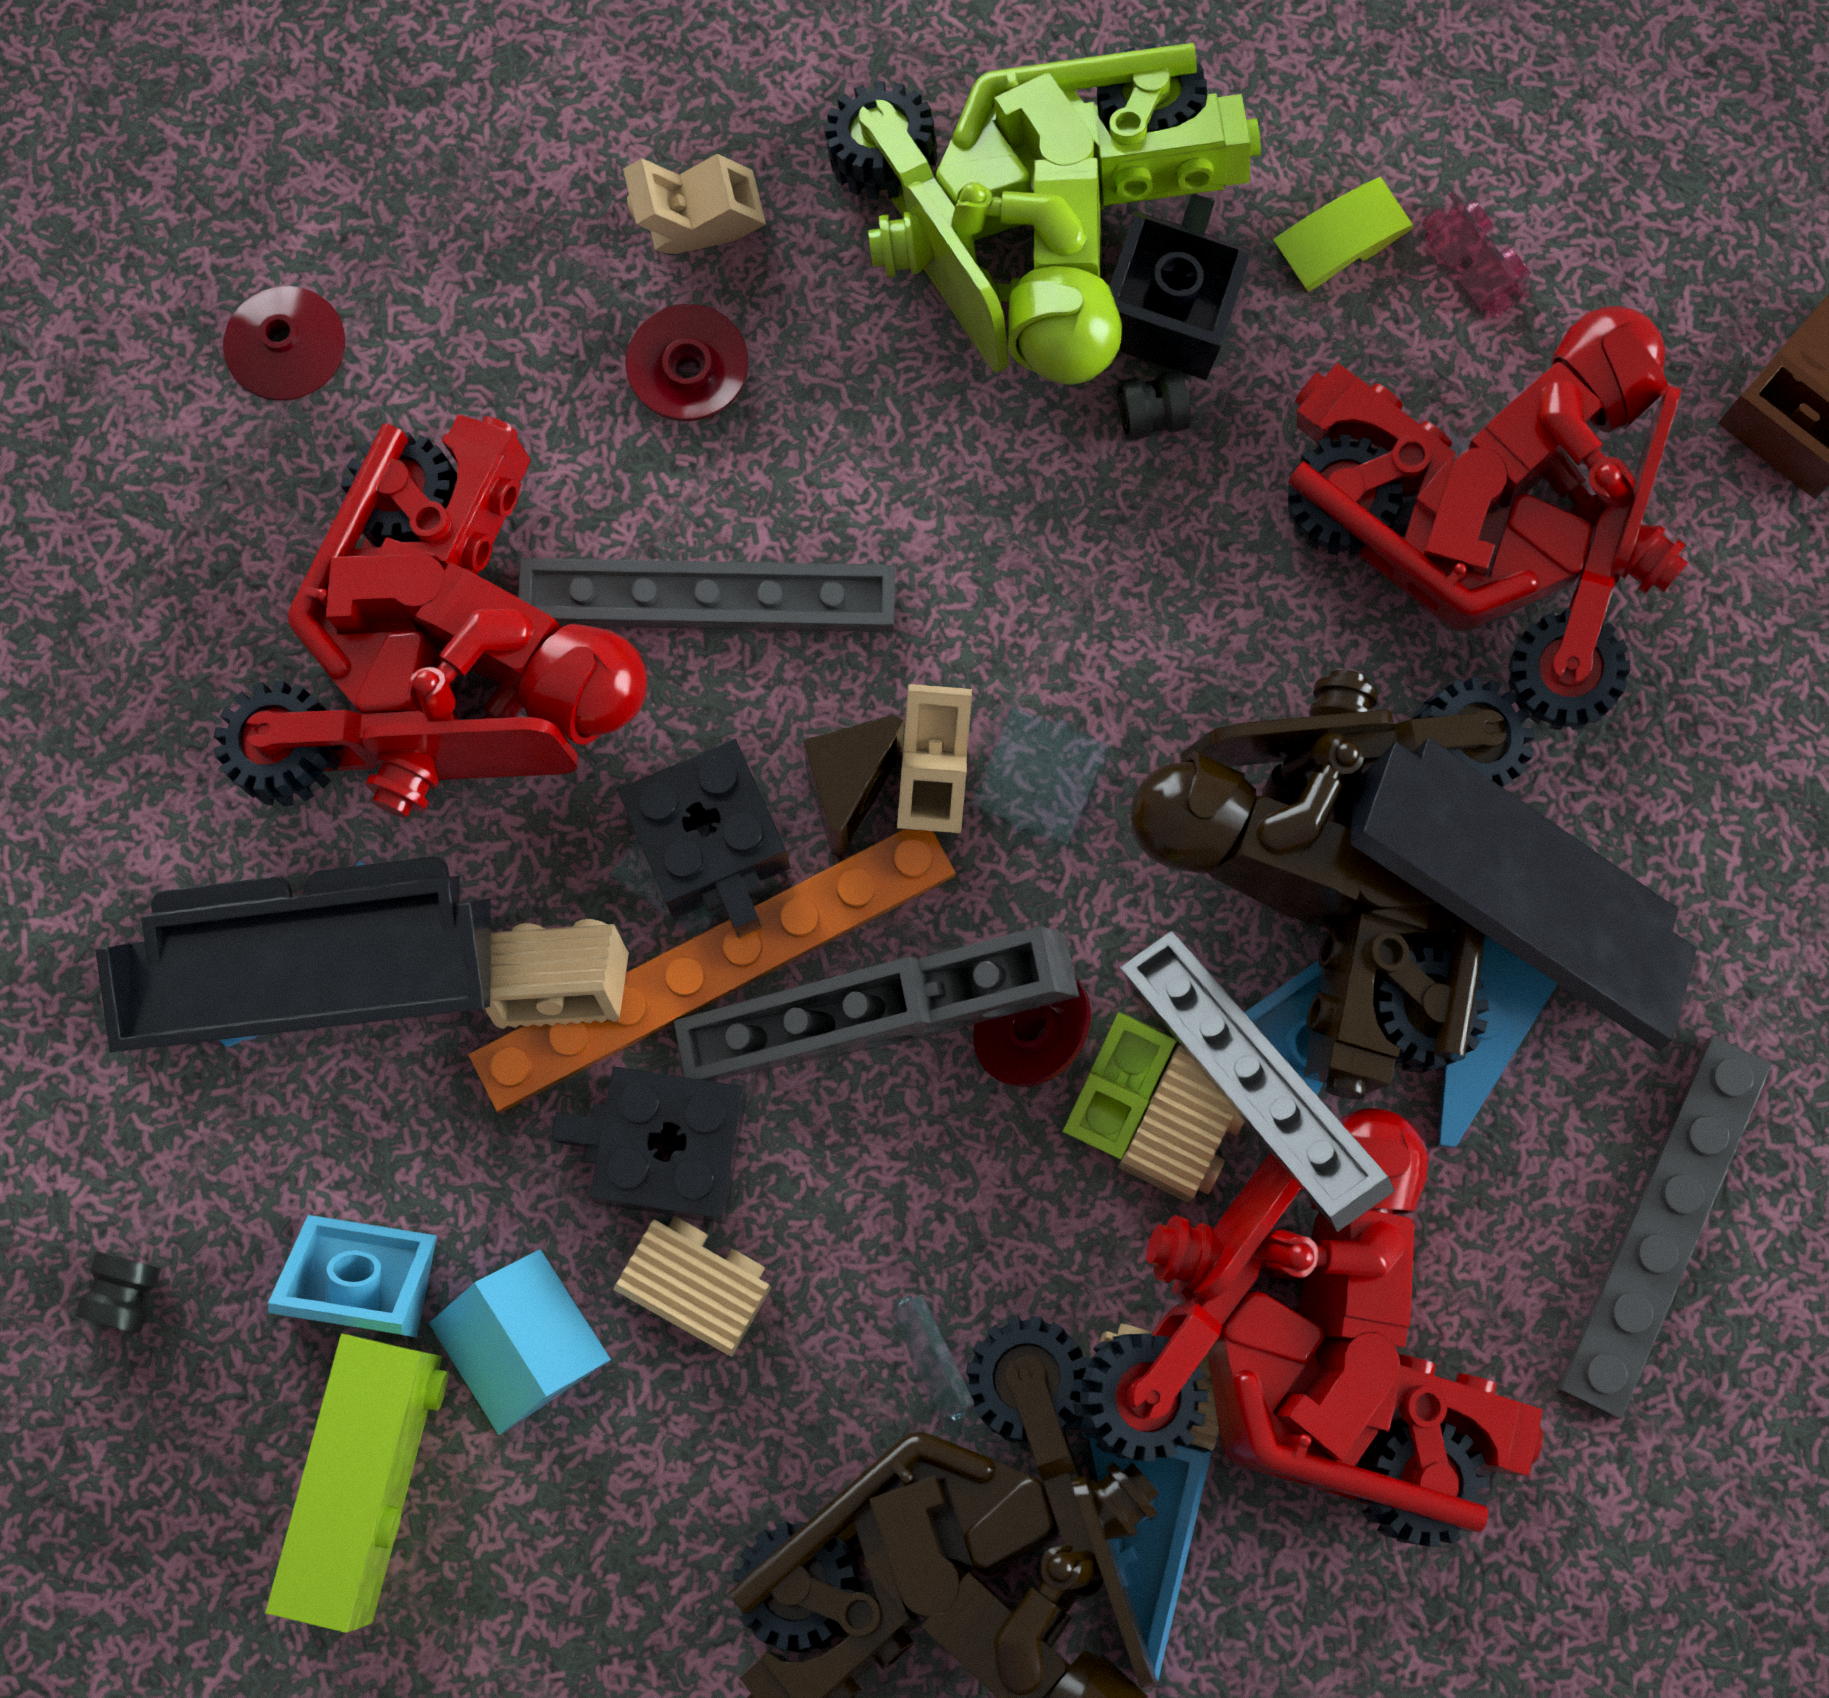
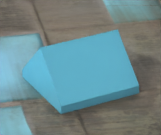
M308 1215L268 1301V1313L417 1338L437 1235Z
M541 1249L476 1281L429 1322L430 1327L498 1435H501L611 1361L608 1353Z

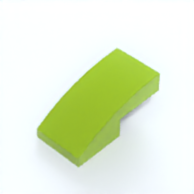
M1380 176L1333 200L1273 240L1309 292L1357 259L1361 258L1362 261H1365L1412 230L1414 225Z
M1118 1011L1062 1132L1122 1160L1149 1103V1098L1177 1041L1175 1037Z

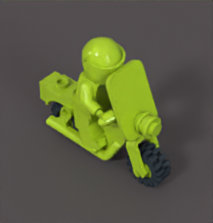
M1194 42L1179 45L1166 44L1164 47L1155 48V43L1145 44V49L1136 50L1135 47H1131L1121 53L993 70L984 73L975 81L954 130L953 137L937 169L936 179L930 168V165L935 166L937 161V142L931 108L927 101L922 103L921 94L914 89L906 96L904 84L895 82L892 91H886L885 81L874 82L875 91L870 93L866 92L864 84L855 87V99L852 100L846 94L837 99L839 110L833 107L830 108L827 114L828 123H825L824 127L832 172L835 171L836 180L840 185L843 186L848 182L849 192L857 196L865 187L867 198L878 200L879 190H885L888 198L891 199L903 219L889 220V215L879 216L880 228L868 230L873 268L885 266L887 278L897 277L896 271L911 269V274L914 275L924 269L986 363L995 373L1009 367V348L1011 356L1024 368L1036 372L1040 377L1066 385L1090 381L1103 372L1114 360L1121 343L1122 323L1110 287L1101 279L1100 209L1104 210L1103 206L1224 190V184L1225 186L1250 183V157L1260 156L1261 154L1257 118L1246 119L1242 94L1217 97V94L1214 93L1207 96V79H1204V69L1200 63H1196ZM1097 87V105H1094V102L1084 103L1075 90ZM1021 225H1033L1034 270L1028 272L1022 278H1012L1011 284L998 283L986 269L978 267L975 240ZM1002 302H1009L1008 347L1004 314L1001 307Z

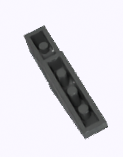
M1038 926L920 959L913 957L901 958L674 1020L684 1077L713 1081L967 1030L966 1026L1076 998L1079 997L1066 934Z

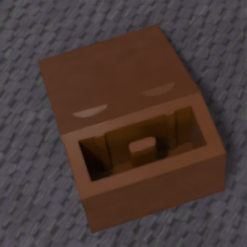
M1829 294L1718 422L1719 425L1813 499H1816L1829 486Z

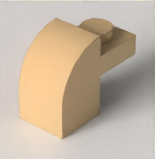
M715 154L680 175L643 158L623 168L629 193L627 196L629 211L635 219L636 225L651 231L656 251L677 254L733 242L766 225L753 170L719 154Z
M908 685L897 828L961 833L972 689Z

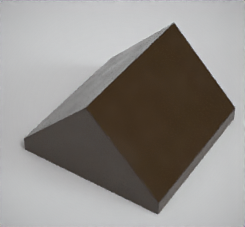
M892 714L803 740L806 771L831 854L841 859L845 856L902 754L903 720Z

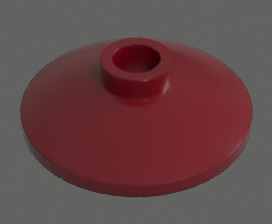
M294 286L269 288L248 298L231 316L223 339L225 361L233 377L249 392L271 400L297 399L321 388L337 371L345 350V332L336 310L320 295ZM278 328L290 330L289 336L281 342L270 340L274 330Z
M698 304L672 305L658 310L647 317L633 333L625 358L629 384L640 402L652 412L676 421L702 420L716 415L727 408L741 392L747 378L749 365L747 347L736 325L719 311ZM685 362H693L700 367L699 373L691 378H682L678 375L677 370Z
M1076 977L1079 997L974 1025L973 1040L975 1052L980 1064L987 1073L999 1082L1009 1086L1032 1087L1055 1078L1075 1060L1086 1041L1091 1022L1089 997L1085 988ZM1045 1027L1043 1033L1036 1038L1037 1032Z

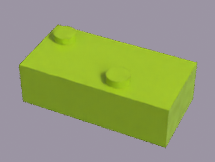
M341 1333L268 1600L266 1614L345 1633L373 1623L393 1543L399 1529L402 1509L428 1410L438 1411L446 1393L449 1372L440 1370L443 1356Z

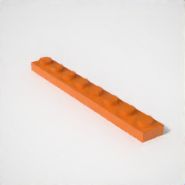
M903 829L754 906L762 926L761 929L738 938L729 919L626 972L620 1018L616 1022L607 1019L603 1023L594 1020L591 1024L581 1021L578 1025L572 1022H568L566 1025L557 1022L554 1026L546 1023L541 1027L534 1024L529 1027L522 1026L468 1055L496 1111L500 1114L674 1023V1020L695 1013L947 882L956 876V872L933 831Z

